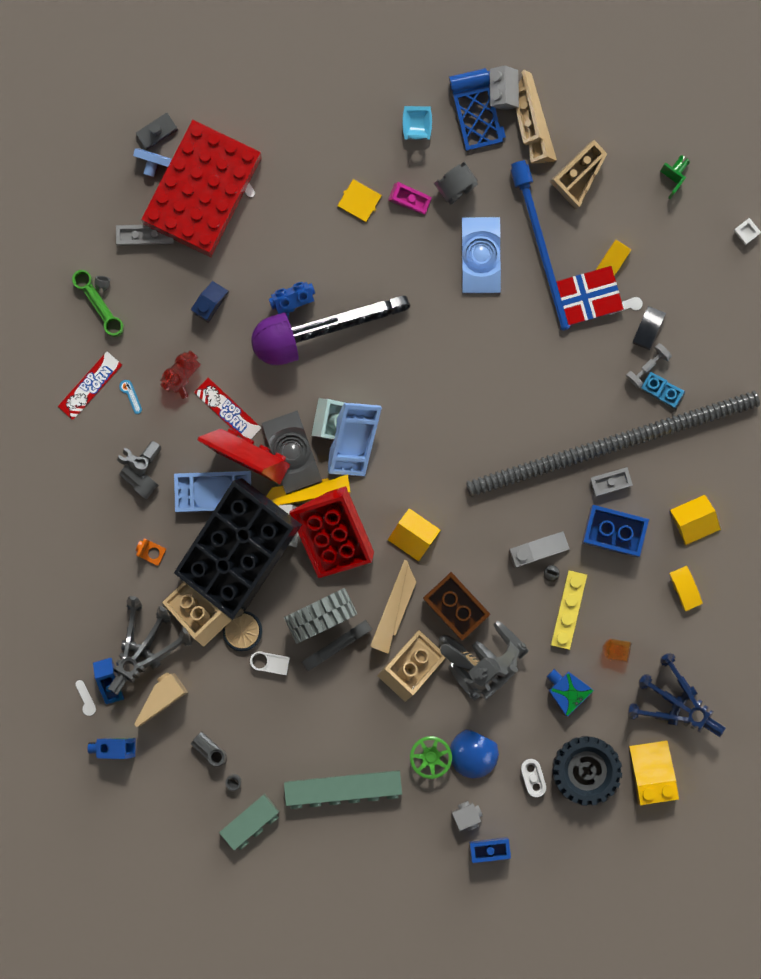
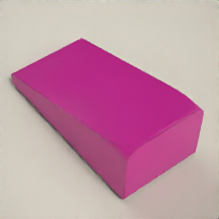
M397 182L392 188L388 201L425 215L432 197Z

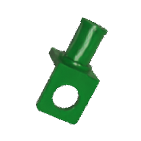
M683 155L679 156L672 167L665 163L660 172L677 183L668 199L674 196L686 179L681 173L690 164V161L686 158L682 164L685 158Z

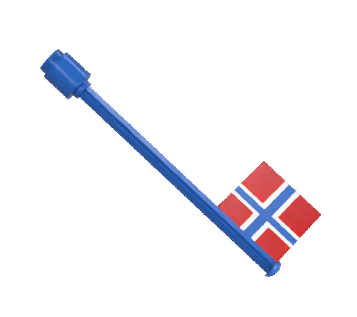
M525 160L511 164L512 169L510 171L515 188H520L523 192L561 325L560 330H568L573 324L624 310L612 266L556 281L530 192V184L533 183L529 165L526 164Z

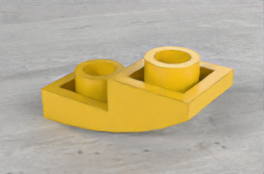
M687 566L669 573L683 610L687 611L703 604Z

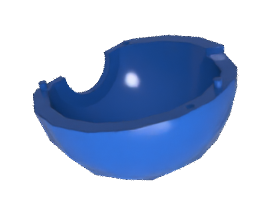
M469 729L457 734L451 742L452 765L462 776L472 779L481 778L489 774L496 766L499 757L496 742Z

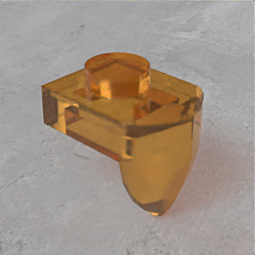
M608 639L603 644L602 650L608 659L628 662L632 643Z

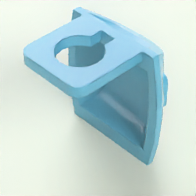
M404 106L402 121L404 139L430 140L432 130L431 106Z

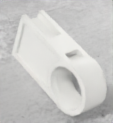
M258 651L250 658V664L255 670L287 675L290 657ZM263 654L266 657L267 664L265 667L256 668L253 665L255 655Z

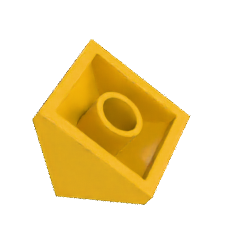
M706 495L670 510L685 545L721 530L716 511Z
M408 509L391 533L388 541L417 561H420L441 530L411 509Z

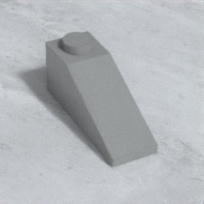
M562 531L511 548L509 552L514 566L517 568L567 551L569 546Z

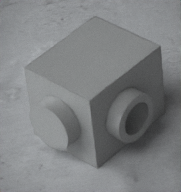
M468 801L457 805L459 809L452 811L459 830L467 828L470 831L479 826L478 823L481 822L480 817L483 816L479 805L474 806L473 803L469 804Z

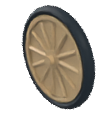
M245 611L242 616L234 620L231 619L222 629L224 641L230 648L236 651L251 650L259 643L262 637L260 620L248 611Z

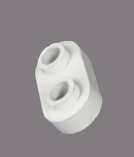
M527 759L521 765L526 789L531 796L540 797L546 791V783L540 764L535 759ZM528 765L534 766V770L532 772L527 771ZM535 783L540 785V788L537 791L533 790V785Z

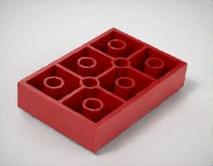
M192 119L141 219L143 225L208 257H212L262 159L261 152Z

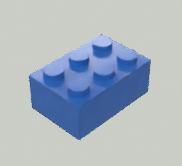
M592 505L582 543L638 558L641 554L649 519Z

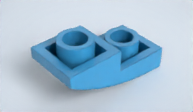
M652 372L649 373L641 387L645 392L675 409L685 394L684 390L670 384L666 379Z

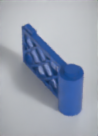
M484 68L449 76L466 151L502 143V138H506L504 127L499 126L496 109L494 107H491V109L487 107L490 102V71ZM487 92L489 100L485 105L476 100L479 93ZM467 97L472 100L467 110L460 106L458 98ZM474 102L483 107L479 116L469 111ZM485 109L493 115L490 123L480 118ZM466 114L476 119L471 128L464 124L463 119ZM478 120L488 126L483 135L473 130ZM491 128L497 132L498 139L489 140L484 136L488 129ZM472 132L479 136L480 140L477 144L469 146L467 138Z

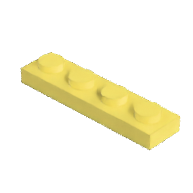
M568 570L551 641L552 646L570 650L587 574Z

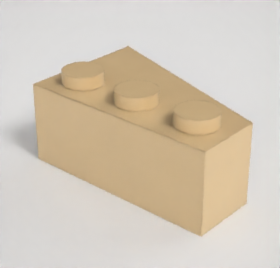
M593 140L549 182L577 209L581 206L607 153Z

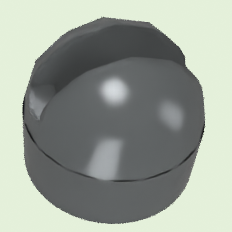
M106 276L95 277V287L97 290L103 288V291L109 288L110 278Z
M550 565L545 568L544 576L547 580L554 581L559 577L560 572L556 566ZM551 570L553 572H556L557 574L556 576H554L552 574L547 573V571Z
M237 774L229 775L225 781L226 787L232 791L237 790L242 782L240 776Z

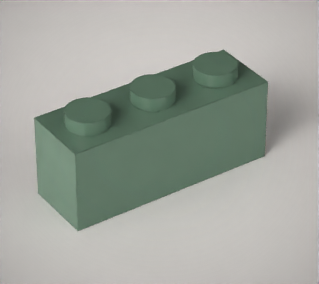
M263 794L219 833L233 850L236 848L241 850L249 843L247 839L250 836L256 837L263 831V825L267 822L270 825L279 818L276 815L279 813V810L267 795Z

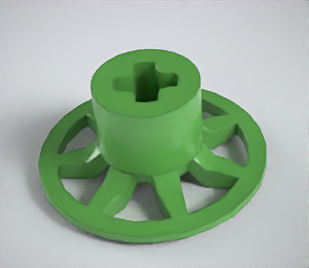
M435 736L423 737L411 749V766L418 775L424 778H438L444 775L451 766V749L441 738ZM435 740L433 746L428 748L423 741ZM438 741L441 742L447 750L439 752L436 749ZM421 744L423 748L422 754H414L416 747ZM448 753L449 760L446 765L440 759L441 756ZM413 757L422 759L423 763L418 769L414 764ZM437 764L445 768L441 773L435 775V766ZM428 766L432 775H426L420 771Z

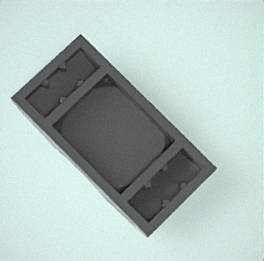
M298 410L263 422L262 426L272 454L275 455L277 452L285 456V461L291 464L282 480L286 494L322 482Z

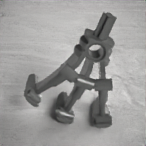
M129 596L127 599L126 607H128V610H131L126 640H122L121 650H124V653H120L119 657L121 660L116 661L117 667L114 666L113 670L117 673V676L108 687V690L118 695L127 680L134 683V678H139L140 676L139 672H145L149 666L153 670L161 665L160 661L170 655L171 651L182 643L185 646H190L193 641L188 630L182 627L179 635L180 638L158 653H151L149 648L163 622L167 624V622L171 621V615L168 610L159 606L156 613L158 620L142 644L133 642L136 611L142 609L141 601L135 596ZM135 651L136 653L133 657H129V652ZM141 656L146 658V660L137 663ZM126 664L134 666L131 672H126L123 668Z
M499 621L493 625L508 645L504 655L496 657L487 647L476 641L472 647L481 661L469 673L453 663L449 665V669L455 679L474 701L480 696L487 700L496 690L500 689L518 671L517 658L521 659L529 652L526 645Z

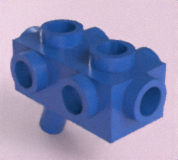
M298 282L291 288H282L275 291L274 294H271L272 298H269L272 309L276 308L278 314L285 313L289 320V312L295 311L297 307L314 302L313 295L315 290L312 283Z

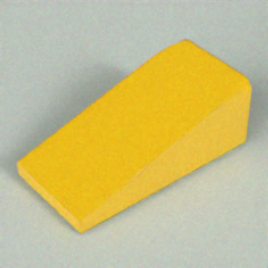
M615 239L596 270L612 266L615 276L631 252V249Z

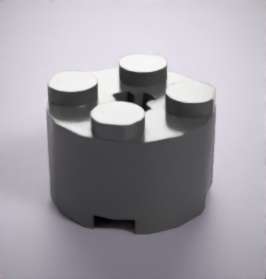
M464 161L461 165H457L444 174L441 180L438 179L434 182V185L445 201L451 205L460 199L463 195L462 192L466 195L478 185V180Z

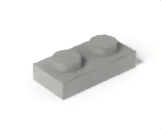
M627 467L590 478L595 497L633 486Z

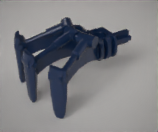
M667 653L660 658V663L662 666L665 665V667L669 665L677 677V682L684 691L681 696L676 698L669 692H664L652 684L650 675L644 674L641 676L639 687L641 689L650 687L662 695V698L673 704L672 711L669 713L639 710L640 706L632 703L628 708L630 719L638 718V715H644L668 721L669 725L677 726L678 721L684 722V726L692 723L691 728L693 730L698 727V732H701L703 728H706L718 737H721L726 727L710 718L714 711L707 712L708 706L705 705L701 708L703 701L695 699L694 696L698 693L694 686H689L673 664L674 658H676L674 654ZM691 699L695 708L690 709L685 706V703ZM681 709L687 711L689 717L679 716ZM697 711H701L704 715L700 722H696L693 719V715Z

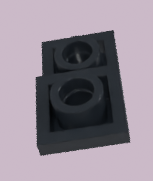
M648 306L632 343L650 350L666 313Z

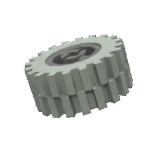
M343 588L285 616L284 619L297 644L357 615V612L346 589Z

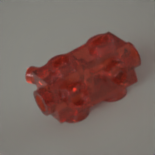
M191 350L188 353L184 352L178 355L172 367L166 369L162 374L160 386L167 392L171 390L177 393L179 391L182 399L187 398L189 395L185 386L189 383L188 379L201 365L197 361L198 356Z

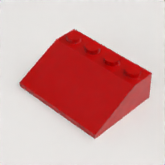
M218 429L198 437L197 441L217 454L279 485L291 465L285 461V456L277 452L273 455L269 453V448L261 444L257 447L253 445V440L245 436L241 439L237 437L238 433L231 429L227 431Z
M346 486L326 492L289 512L290 516L302 524L298 534L318 578L372 563L374 550Z

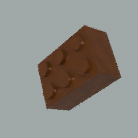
M452 572L423 597V600L461 641L491 615Z

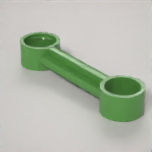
M85 270L76 271L73 274L72 282L77 289L83 290L102 318L106 333L112 337L120 336L124 331V324L118 317L113 316L92 285V276ZM86 274L89 277V282L86 286L80 287L76 285L78 275ZM112 320H117L121 324L120 330L116 333L108 331V324Z

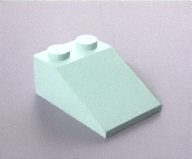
M318 399L311 436L334 440L337 418L344 402Z

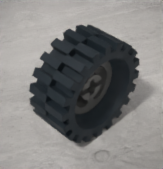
M582 736L566 742L557 751V756L553 760L552 774L558 790L566 798L576 804L593 806L607 801L609 796L612 797L615 794L614 791L616 788H619V781L622 778V764L619 761L617 752L605 741L595 737ZM590 756L598 761L600 774L596 775V768L592 765L589 769L591 773H586L582 778L586 780L593 779V783L585 785L576 781L573 775V767L577 766V772L581 776L584 773L582 768L584 766L588 767L591 763L588 761L580 762V758Z

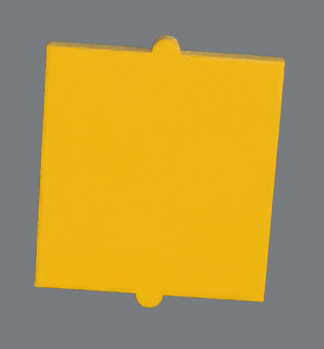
M353 179L347 190L343 192L344 195L337 206L360 220L367 222L372 212L376 210L375 207L382 195Z

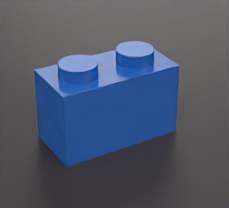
M508 837L469 842L472 863L511 859Z

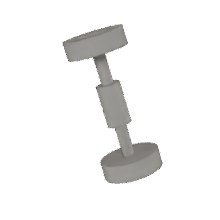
M658 343L654 347L658 355L654 359H650L637 375L632 371L626 374L628 380L638 389L643 385L639 378L644 373H648L656 365V361L660 357L666 361L672 357L662 344Z

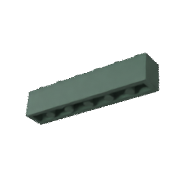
M400 770L284 782L286 806H291V809L302 808V804L318 807L322 806L321 802H329V805L341 804V800H348L349 803H358L362 798H368V801H378L379 797L387 796V799H398V795H402Z

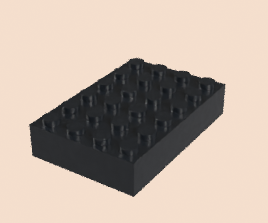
M243 478L234 480L174 571V574L234 620L243 615L302 524Z

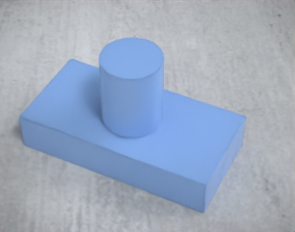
M135 148L133 154L135 157L147 160L143 174L152 177L155 176L158 164L168 167L172 160L171 158L140 148Z

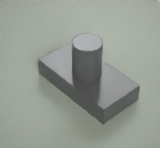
M165 113L136 132V135L145 149L148 150L177 131L178 128L168 113Z

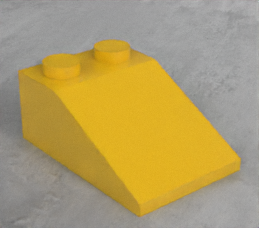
M668 741L629 746L638 804L646 805L679 800Z

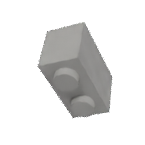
M508 66L490 69L491 107L501 110L519 107V77L517 69Z

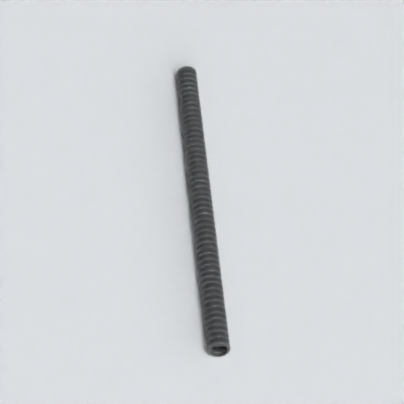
M747 392L746 395L741 394L740 397L735 396L734 399L729 398L728 401L725 399L722 403L719 401L717 404L712 403V406L706 405V408L700 407V410H690L689 413L684 412L683 415L678 414L677 417L672 416L671 419L668 417L665 421L662 419L660 422L655 421V424L649 423V426L643 425V428L639 426L638 429L633 428L632 431L627 430L626 433L621 432L620 435L615 434L614 437L611 435L608 439L606 437L603 440L598 439V442L592 441V444L586 443L585 446L582 444L581 447L576 446L575 449L570 448L569 451L564 450L563 453L558 452L557 455L554 453L551 457L547 455V458L541 457V460L535 459V462L529 461L528 464L525 462L522 466L519 464L518 467L513 466L512 469L507 468L506 471L501 470L500 473L498 471L495 474L490 473V476L484 475V478L478 477V480L474 478L471 482L468 480L466 483L467 489L471 497H474V494L480 495L481 492L484 494L487 490L490 492L493 488L496 490L497 487L502 488L503 485L508 486L509 483L514 484L515 481L519 483L520 480L525 481V478L531 479V476L537 477L538 474L541 476L544 472L547 474L550 470L551 472L554 469L560 470V467L565 468L566 465H576L577 462L588 461V458L594 459L595 456L598 458L601 454L603 456L606 455L605 453L607 452L611 454V451L617 452V449L623 450V447H633L634 444L645 443V440L651 441L652 438L655 440L658 436L661 438L663 435L668 436V433L674 434V431L680 432V429L683 431L685 428L690 429L691 426L696 427L697 424L702 425L703 422L708 423L709 420L712 422L715 418L718 420L720 417L725 418V415L731 416V413L737 414V411L741 413L742 410L747 411L748 408L759 407L760 400L757 392Z

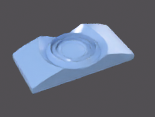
M500 217L462 218V293H501Z
M354 403L343 404L337 418L335 438L330 447L329 474L365 476L382 409L381 406Z
M251 471L174 474L175 512L214 511L234 480L243 478L251 485Z

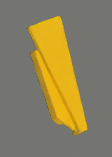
M344 475L329 480V478L322 479V482L289 494H286L283 486L272 487L266 497L278 506L308 502L326 492L345 486L349 494H351L348 475Z

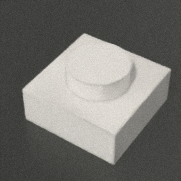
M750 218L734 229V232L744 245H747L761 233Z

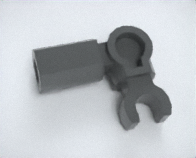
M151 441L140 457L133 456L129 449L124 448L123 454L127 457L124 458L119 455L117 461L124 465L128 464L135 474L144 475L148 464L160 452L161 446Z

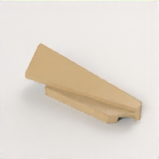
M523 70L521 72L522 78L519 81V107L516 108L523 144L529 145L530 162L532 164L554 162L557 159L533 76L530 72Z
M404 560L370 646L387 654L390 650L392 636H396L416 584L407 560Z

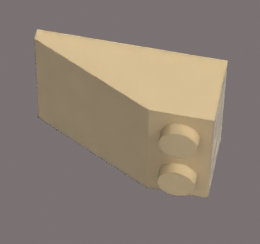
M185 582L162 602L183 627L188 630L190 635L203 647L231 621L226 614Z
M418 630L377 676L406 702L424 684L445 657L441 654L440 649Z
M165 673L157 679L159 683L154 686L135 722L136 727L142 726L188 693L175 673Z

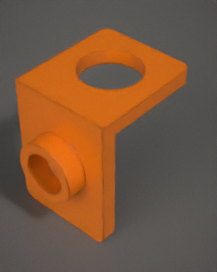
M144 538L143 541L138 543L135 551H137L136 556L159 565L166 552V548ZM151 548L159 550L158 558L151 559L148 552Z

